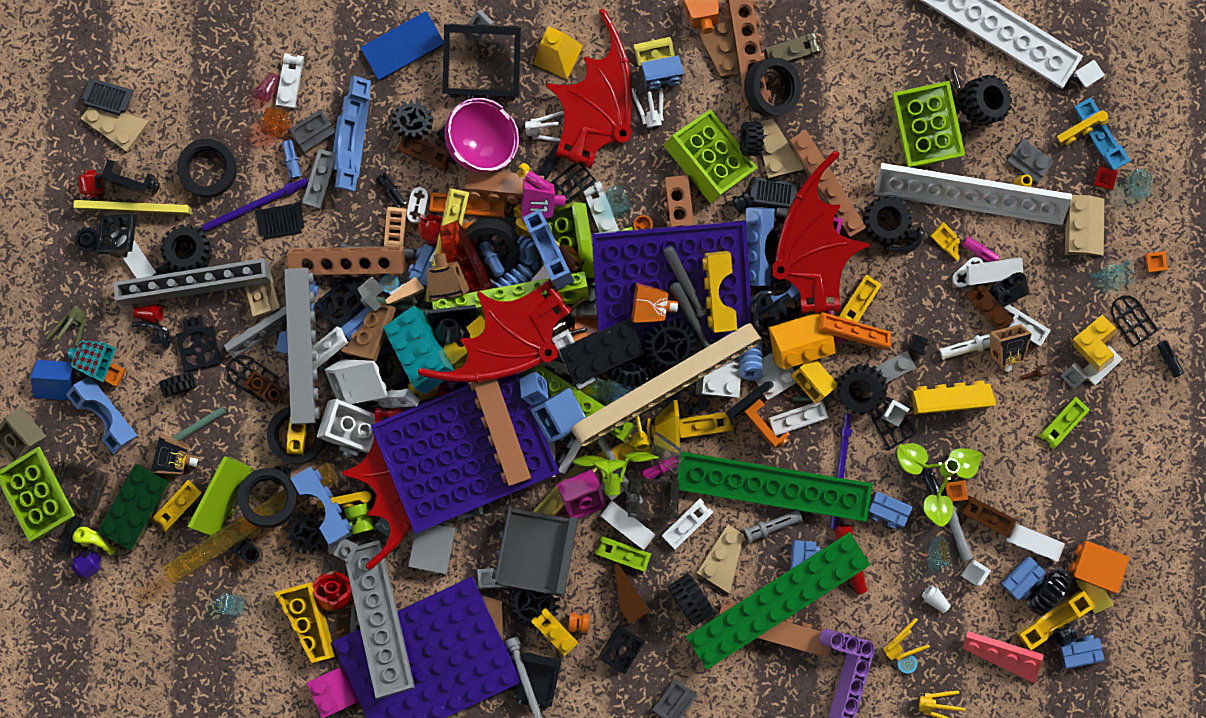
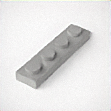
M286 306L270 317L264 318L254 327L248 328L243 334L231 339L224 345L227 352L235 358L287 326Z

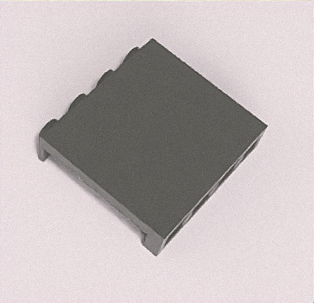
M509 506L508 511H505L503 516V522H506L505 530L501 529L499 541H502L501 549L497 548L495 560H499L498 566L493 568L492 573L495 585L564 597L578 518H563L513 509L512 506Z

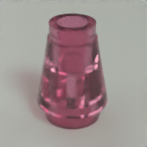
M269 72L256 87L255 96L265 102L272 99L279 77Z

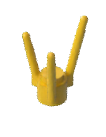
M638 415L635 417L638 432L634 433L633 438L630 434L628 439L631 448L635 447V450L643 451L652 444L651 419H647V431L645 434L642 431Z
M917 618L909 623L883 648L891 660L896 658L900 661L904 657L930 647L925 645L901 653L903 648L899 643L911 633L910 629L918 621Z
M959 691L925 693V696H920L919 712L936 718L949 717L932 712L935 711V708L962 712L965 711V708L936 704V700L932 699L957 695Z

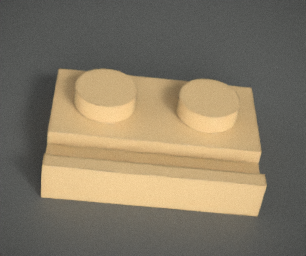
M272 276L271 283L245 287L255 319L281 310Z

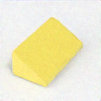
M670 37L633 45L638 66H641L642 62L675 56Z
M1078 579L1075 580L1080 590L1085 591L1094 604L1095 608L1092 609L1094 614L1114 605L1106 590Z

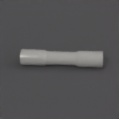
M953 505V514L948 524L951 527L963 562L972 559L973 555L968 542L965 540Z

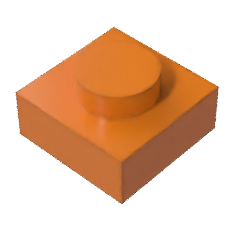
M1165 251L1145 254L1147 273L1168 270Z
M111 363L104 381L118 387L126 370Z
M966 480L946 484L947 496L952 502L968 499Z

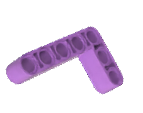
M824 629L819 636L820 643L823 646L847 653L828 718H855L874 655V644L862 638L831 629Z

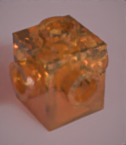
M266 107L263 114L261 132L273 137H283L285 131H289L291 120L288 119L289 112L280 108L272 109Z

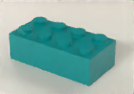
M414 305L383 327L414 389L426 394L445 381L418 375L417 371L420 368L438 372L454 370L440 341L434 336L435 332L426 314Z

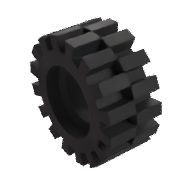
M761 122L742 123L739 145H741L740 151H742L743 156H760L762 154L765 136H763L764 129H762L763 125Z
M193 372L175 375L159 382L163 397L174 396L197 387Z

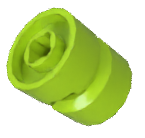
M368 503L344 509L346 519L350 520L352 529L349 531L352 535L375 529L373 520L368 515L370 511Z

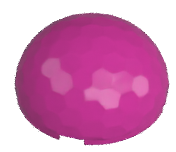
M473 98L460 103L450 113L444 130L446 147L455 162L466 170L481 174L493 173L504 168L514 158L519 144L518 129L513 118H510L501 105L489 99Z

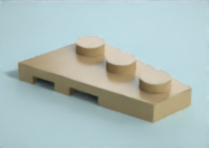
M91 107L81 117L83 121L126 152L130 150L150 123L148 120L121 112V115L118 116Z
M773 119L761 121L762 129H764L763 136H765V139H763L764 149L762 151V158L768 179L805 170Z
M727 524L697 573L730 594L744 534Z

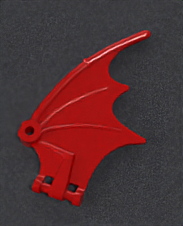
M600 9L599 14L610 36V51L608 55L603 59L584 57L587 72L582 82L572 85L546 84V87L559 99L564 112L562 136L555 156L568 158V161L576 164H585V167L592 168L596 152L599 148L610 142H616L621 145L626 144L632 134V129L630 128L632 117V83L629 59H627L622 41L605 9ZM619 132H624L625 137L620 136ZM565 144L572 146L571 151L564 149ZM583 150L590 153L589 157L582 156Z
M838 151L832 152L809 176L798 193L795 194L796 197L783 223L778 240L775 263L772 265V275L775 278L787 279L799 290L801 295V313H807V311H815V313H826L827 311L840 312L839 289L843 268L852 255L869 247V243L846 238L835 230L833 220L840 205L822 202L817 193L819 180L824 171L839 157ZM779 266H783L785 269L781 274L777 272ZM826 297H834V303H826ZM807 298H814V303L807 304Z
M550 279L543 282L527 295L512 301H497L478 291L477 296L483 309L485 327L483 332L477 337L461 338V342L468 354L465 364L459 369L450 372H438L420 368L417 373L422 377L453 382H475L478 384L479 382L496 380L524 372L538 366L542 362H551L558 355L556 346L552 344L554 326L557 321L568 315L571 309L569 306L566 307L563 302L564 299L558 290L555 291L552 287L553 283ZM544 290L549 294L546 298L541 294ZM555 306L560 310L558 314H555L552 310ZM546 349L549 350V355H548V356L545 355V350H546Z
M376 408L375 423L380 422L382 417L389 418L406 410H401V408H389V410ZM375 435L371 449L365 459L357 466L342 471L343 475L361 480L372 486L377 498L368 515L382 517L387 520L390 526L388 541L384 548L366 564L365 567L368 570L373 569L403 540L407 533L413 529Z

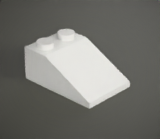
M712 339L707 341L713 344L720 339ZM738 357L697 380L696 394L739 398L741 376L738 372Z
M338 399L329 400L317 437L333 444L369 453L374 439L371 425L375 424V414Z

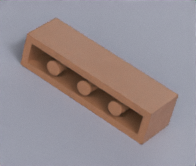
M468 170L465 191L469 192L468 198L473 200L486 199L492 202L505 201L517 204L522 202L523 179H526V176L520 178L517 176V173L500 171L481 174Z

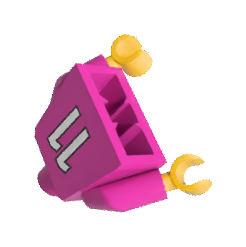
M522 163L518 166L522 170L517 171V176L520 178L526 176V179H523L522 202L514 207V210H517L514 214L516 218L524 220V216L540 209L545 219L553 216L554 207H565V195H555L553 184L530 171L528 164Z

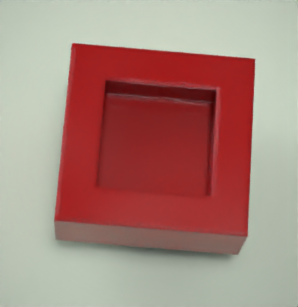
M1099 166L1094 185L1113 190L1119 170L1113 171L1111 168Z

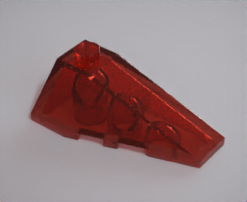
M456 220L441 226L440 236L443 253H445L447 263L458 262L469 287V291L465 294L491 289L493 284L487 270L459 221Z

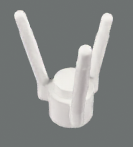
M660 88L659 111H654L652 94L650 91L648 92L650 111L646 112L647 116H645L640 102L632 89V97L642 117L643 124H646L647 128L662 126L661 121H664L663 88Z
M560 111L526 121L527 137L532 136V140L540 139L560 142L559 138L539 134L542 133V128L558 125V122L541 124L542 121L562 116L564 112Z

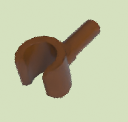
M1041 365L1035 371L1021 375V380L1035 376H1047L1049 373L1042 374L1040 371L1046 365Z

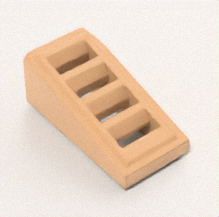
M387 207L384 246L395 247L404 245L407 209ZM392 214H400V215H402L401 218L391 217V216H392ZM391 222H401V226L391 225ZM390 229L400 230V234L390 233ZM389 237L400 238V241H390Z
M414 277L386 299V303L388 305L396 304L426 291V289Z

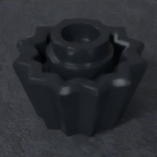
M91 226L77 230V235L74 236V244L77 245V249L82 250L83 253L87 251L91 253L97 247V230H93Z
M447 318L439 322L434 336L442 343H456L457 340H460L461 331L456 320Z

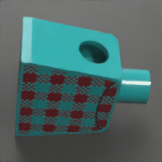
M80 341L77 349L73 347L69 349L68 358L73 359L72 367L104 383L116 348L104 342Z

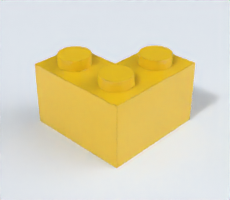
M1103 315L1073 339V346L1098 373L1114 361V353L1105 343L1115 335L1116 328Z

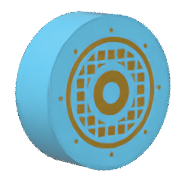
M389 274L384 275L380 280V285L386 293L392 292L400 285L396 276H389Z
M913 655L897 661V666L904 673H912L917 668V660Z

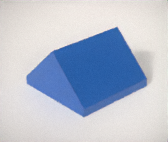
M37 360L30 377L33 398L70 400L66 394L74 385L75 368L71 366L72 362Z

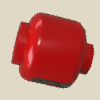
M85 170L84 174L78 177L80 194L84 195L85 198L100 196V193L104 192L102 174L96 173V170Z

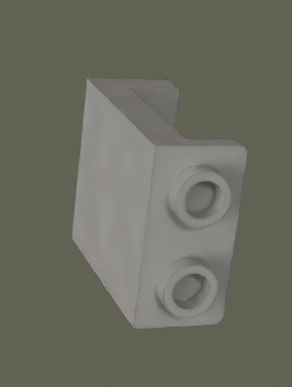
M443 522L441 525H435L416 533L408 567L448 574L449 561L457 528H452V523Z

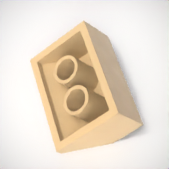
M1072 195V200L1065 217V255L1103 256L1104 199L1090 195Z

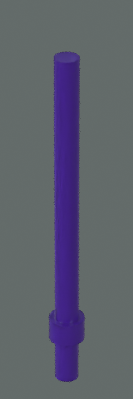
M305 177L294 183L285 184L284 188L203 224L202 228L207 232L284 195H291L296 192L295 190L308 185V181Z
M844 413L843 428H840L841 443L836 475L838 478H844L848 442L852 433L850 429L852 414ZM831 516L830 528L836 529L839 517Z

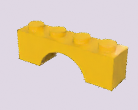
M728 251L705 253V259H702L703 270H706L707 278H704L705 290L708 289L706 307L707 309L710 308V316H707L708 327L714 333L738 330L736 311L724 305L719 297V286L722 280L732 273L731 253Z
M1079 590L1016 634L1027 650H1033L1046 641L1053 634L1054 629L1061 628L1064 624L1080 618L1095 608L1085 591Z

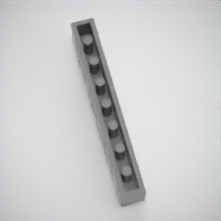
M263 258L113 282L114 295L117 303L121 306L271 283L270 265Z
M308 268L285 269L291 424L293 425L315 424L316 419H319V407H316L315 400L319 399L318 388H315V380H318V371L314 369V361H317V350H313V342H316V330H312V323H315V311H312L311 303H315L314 292H311V284H314V275L310 273Z

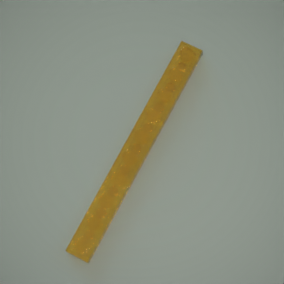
M329 462L317 468L323 477L320 481L324 487L339 479ZM284 489L260 504L253 511L261 516L277 514L286 503V490ZM296 489L297 505L310 498L302 497ZM242 516L162 568L172 584H175L261 528L251 524Z

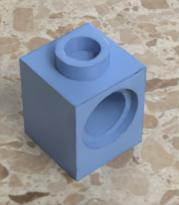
M537 372L530 373L519 379L521 398L528 404L535 406L548 400L547 382Z

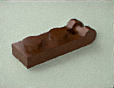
M403 135L397 149L399 152L443 171H447L449 167L447 164L452 159L448 150L415 137V141L412 140V137L405 140V135ZM438 154L443 156L441 161L435 160Z
M976 284L971 292L965 293L970 302L996 330L1007 328L1015 322L982 284ZM981 293L984 297L978 301L976 296Z
M968 495L967 503L964 508H961L959 513L1008 538L1017 520ZM973 506L979 507L976 514L971 512Z

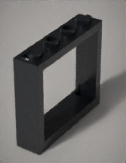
M445 23L442 94H447V97L458 98V94L466 95V98H477V95H485V99H496V96H504L505 100H515V97H519L522 26ZM450 33L515 35L513 90L449 87Z

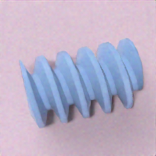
M522 262L523 266L517 264V270L512 268L510 270L511 275L505 273V279L502 277L498 278L499 284L493 282L492 286L493 288L525 283L529 279L532 280L534 275L529 267Z
M762 340L757 346L738 357L739 375L746 380H758L763 375Z

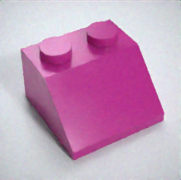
M592 469L581 472L579 475L565 479L557 484L559 495L569 519L570 517L580 519L606 507L601 485Z
M343 666L307 682L322 718L359 702Z

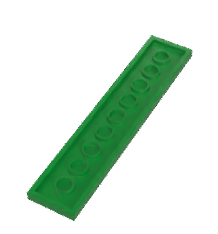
M682 452L676 484V490L867 522L873 483L688 452Z
M848 532L691 632L686 638L705 668L709 669L871 564L852 534Z

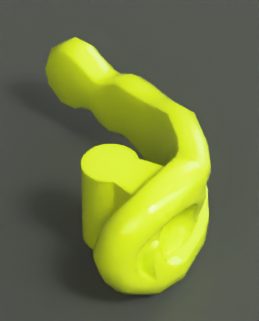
M79 527L73 534V541L80 543L82 546L88 547L89 543H92L107 551L109 555H113L116 551L114 545H110L100 533L88 527Z

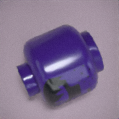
M85 550L73 559L71 567L79 578L88 579L100 571L102 559L97 552L92 553L89 550Z

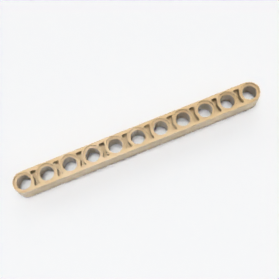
M751 323L746 324L581 420L571 428V431L580 445L586 446L754 348L762 339Z

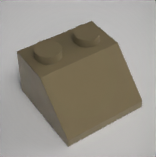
M23 408L6 416L0 423V447L13 462L37 448L46 438L42 429L35 424Z

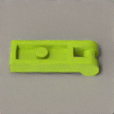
M1074 397L1047 428L1043 430L1039 437L1042 440L1045 439L1052 449L1056 448L1090 409L1077 397ZM1053 430L1059 434L1056 438L1050 434Z
M600 535V544L598 549H595L594 554L645 572L651 553ZM607 544L613 546L611 553L605 552Z

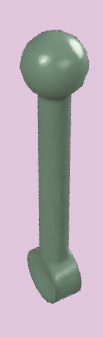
M828 394L822 400L830 402L832 396ZM792 397V401H811L809 397Z

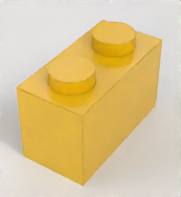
M817 359L804 363L791 375L815 405L838 385Z

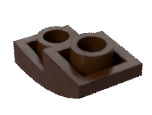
M256 370L252 371L243 385L275 407L278 406L287 392Z

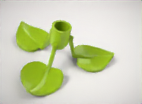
M915 443L899 444L897 447V458L904 471L912 475H919L923 468L939 467L940 474L945 477L942 486L937 492V496L930 495L923 502V511L927 518L938 527L945 526L952 517L953 503L948 496H941L943 489L955 473L963 479L972 478L978 471L983 454L976 450L959 448L953 450L949 454L948 460L944 463L939 462L926 465L928 454L921 445Z
M636 451L625 454L626 459L623 461L619 459L608 460L596 455H586L574 459L571 464L579 466L595 465L601 470L603 482H605V494L619 495L620 483L623 482L624 473L629 462H641L651 459L659 460V456L648 452ZM623 467L620 477H618L617 473H613L614 470Z

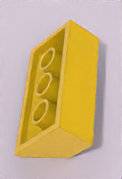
M974 381L973 385L966 386L965 382L954 383V387L946 388V384L935 385V389L928 390L927 386L915 387L916 391L911 392L913 415L996 406L991 385L985 384L984 381Z

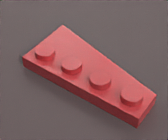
M969 631L967 632L963 649L1034 684L1036 683L1044 654Z

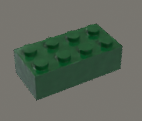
M135 464L97 532L131 551L136 550L173 482L151 472V470L140 464Z

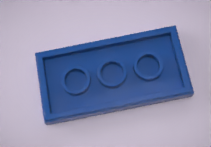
M425 11L360 48L380 81L442 47L444 41L428 12Z

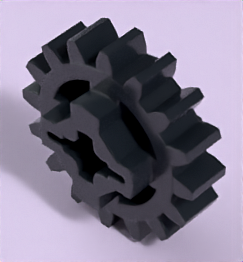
M410 100L409 104L402 102V107L397 105L396 111L392 113L393 130L398 131L399 137L405 135V140L412 137V140L415 141L417 136L419 139H422L423 134L428 135L429 130L432 129L433 117L431 116V110L426 111L427 105L420 106V101H417L416 104H413L412 100Z
M300 513V519L294 516L293 520L295 522L288 523L291 529L285 531L290 533L286 540L292 541L289 545L290 547L296 546L295 552H299L302 549V554H306L307 550H309L310 554H313L314 548L319 551L321 550L319 545L326 544L323 541L325 537L319 529L324 520L318 521V515L312 518L311 513H308L307 517ZM308 520L314 522L317 527L309 526ZM300 523V529L294 533L296 526ZM305 528L307 531H315L308 535V539L306 536H299L305 532ZM317 534H319V538L317 542L314 544L313 539ZM296 540L304 541L306 547L300 545Z

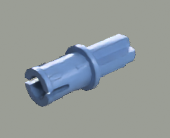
M292 140L284 141L282 143L286 159L284 163H286L289 179L301 177L298 166L299 157H296Z
M488 241L482 242L478 249L485 258V264L489 265L496 277L503 275L504 268L498 260V254L494 253Z

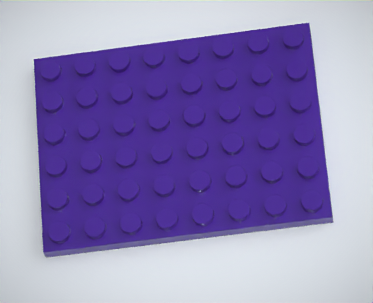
M745 220L591 233L598 331L626 318H631L636 283L664 290L668 293V300L676 301L670 290V285L679 281L663 254V250L668 246H672L675 249L696 291V297L702 308H705L707 311L705 315L698 318L702 326L701 330L707 340L722 339L736 330L714 333L708 327L707 316H710V308L707 309L706 307L708 289L705 290L704 278H707L706 270H703L702 259H705V253L721 251L731 253L732 273L722 280L719 286V297L724 305L736 311L737 329L746 324H752ZM687 296V298H688V300H689V302H690V304H691V306H692L694 312L696 313V310H695L694 306L692 305V303H691L689 297ZM679 305L677 313L666 312L665 318H668L669 323H671L672 318H675L677 323L682 320L684 322L683 326L688 325L690 327ZM657 321L633 322L641 345H648L649 343L644 342V338H650L646 332H653L654 330L651 328V325L657 328L659 326ZM666 330L669 336L682 335L677 330ZM693 332L694 335H693L692 337H690V338H695L696 341H699V339H698V337L696 336L695 332ZM661 334L657 337V339H656V341H655V345L661 343V341H662V335H661Z
M519 374L497 379L531 476L530 480L509 487L508 483L504 484L500 473L504 472L502 465H497L494 456L497 450L495 446L491 447L488 436L491 433L489 427L484 428L481 417H484L482 409L478 410L475 402L478 396L476 391L472 392L470 385L461 387L371 425L415 534L560 473L545 436L530 411L532 406L521 398Z
M473 576L397 611L415 689L376 699L361 630L358 629L332 641L367 718H446L521 683L520 676Z

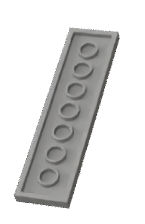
M380 540L358 546L351 561H345L376 699L415 689L386 560L384 558L371 570L365 567L383 549Z

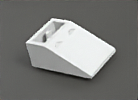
M342 359L324 369L338 400L348 404H355L388 396L386 385L381 379L379 367L375 361Z

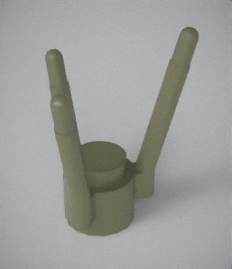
M73 306L47 335L45 340L48 341L66 321L67 323L56 338L57 341L61 339L71 323L77 326L81 323L75 341V346L77 347L88 320L85 318L87 313Z

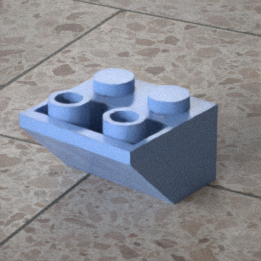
M679 55L641 63L645 88L650 87V90L660 89L661 85L676 86L680 84V81H683L684 71Z
M570 388L549 397L548 400L530 409L548 443L571 433V428L575 424L587 418Z

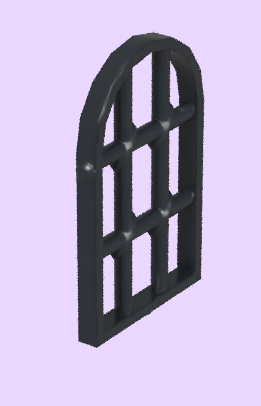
M576 163L572 164L550 182V184L556 185L555 192L560 190L562 192L561 195H565L568 199L565 201V204L572 202L596 182V179L581 163L579 165L582 168L573 175L569 171L578 165ZM584 170L587 175L578 182L575 179L576 175ZM567 174L569 176L568 179L559 185L556 181ZM591 177L592 181L582 187V182ZM572 179L574 186L565 192L562 189L563 186ZM578 186L581 190L570 198L568 196L569 193Z
M1123 295L1113 302L1111 315L1114 322L1117 323L1133 347L1147 340L1148 337L1158 331V328L1136 298ZM1121 298L1129 308L1125 312L1116 303ZM1126 298L1133 299L1137 304L1134 306L1130 305ZM1114 306L1121 314L1117 318H1115L1113 313ZM1138 306L1146 315V318L1143 320L1134 311ZM1129 312L1133 313L1138 321L1134 326L1133 324L1131 325L1125 316ZM1121 318L1124 319L1130 327L1126 331H1124V329L1118 322V320ZM1147 320L1155 328V331L1152 333L1143 324ZM1139 325L1147 333V336L1143 339L1135 331V328ZM1130 331L1133 332L1139 340V342H1137L1136 344H1133V342L1127 335V333H1129Z
M239 355L233 358L227 366L229 379L235 386L240 387L262 402L263 398L259 399L251 393V390H246L239 385V380L241 378L245 381L247 380L244 373L247 369L251 372L253 371L250 366L252 362L263 368L260 374L263 375L265 371H268L275 376L274 383H276L279 377L256 362L254 358L246 355ZM246 357L250 361L246 365L237 358ZM234 360L243 366L244 369L241 374L230 367ZM229 370L237 375L236 381L231 378Z
M886 397L883 402L885 403V405H886V407H887V406H888V402L886 401V399H889V400H894V399H892V398H890V397ZM879 408L877 409L878 417L873 418L872 413H870L872 422L878 429L888 449L916 435L906 416H904L905 420L900 423L899 427L893 426L890 428L886 420L881 418L883 414ZM879 419H882L886 426V431L883 433L876 423ZM905 423L908 424L913 433L908 437L902 429V425ZM899 428L905 438L899 442L893 434V430ZM887 433H890L895 442L892 446H889L884 437Z

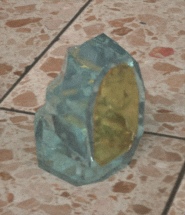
M941 536L934 537L930 542L928 556L926 557L928 569L935 570L949 567L951 557L947 542Z

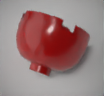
M423 214L419 216L418 232L423 240L428 241L427 245L436 247L443 217L428 215L427 218H423Z
M333 572V574L327 575V573H324L317 577L313 583L314 598L317 604L324 610H340L350 600L351 585L349 579L344 574Z

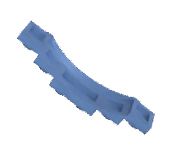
M353 76L350 79L348 96L344 97L342 115L338 116L333 146V153L336 154L334 170L337 171L335 188L349 192L355 191L357 178L359 177L370 102L371 81L357 76Z

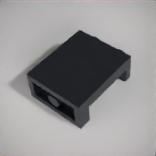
M107 160L101 176L107 182L153 197V194L158 192L160 183H158L159 179L154 175L147 173L144 183L120 176L123 167L115 161Z
M524 652L522 661L538 707L542 709H547L548 706L552 707L562 660ZM521 682L516 686L514 699H517V703L528 705L529 702Z

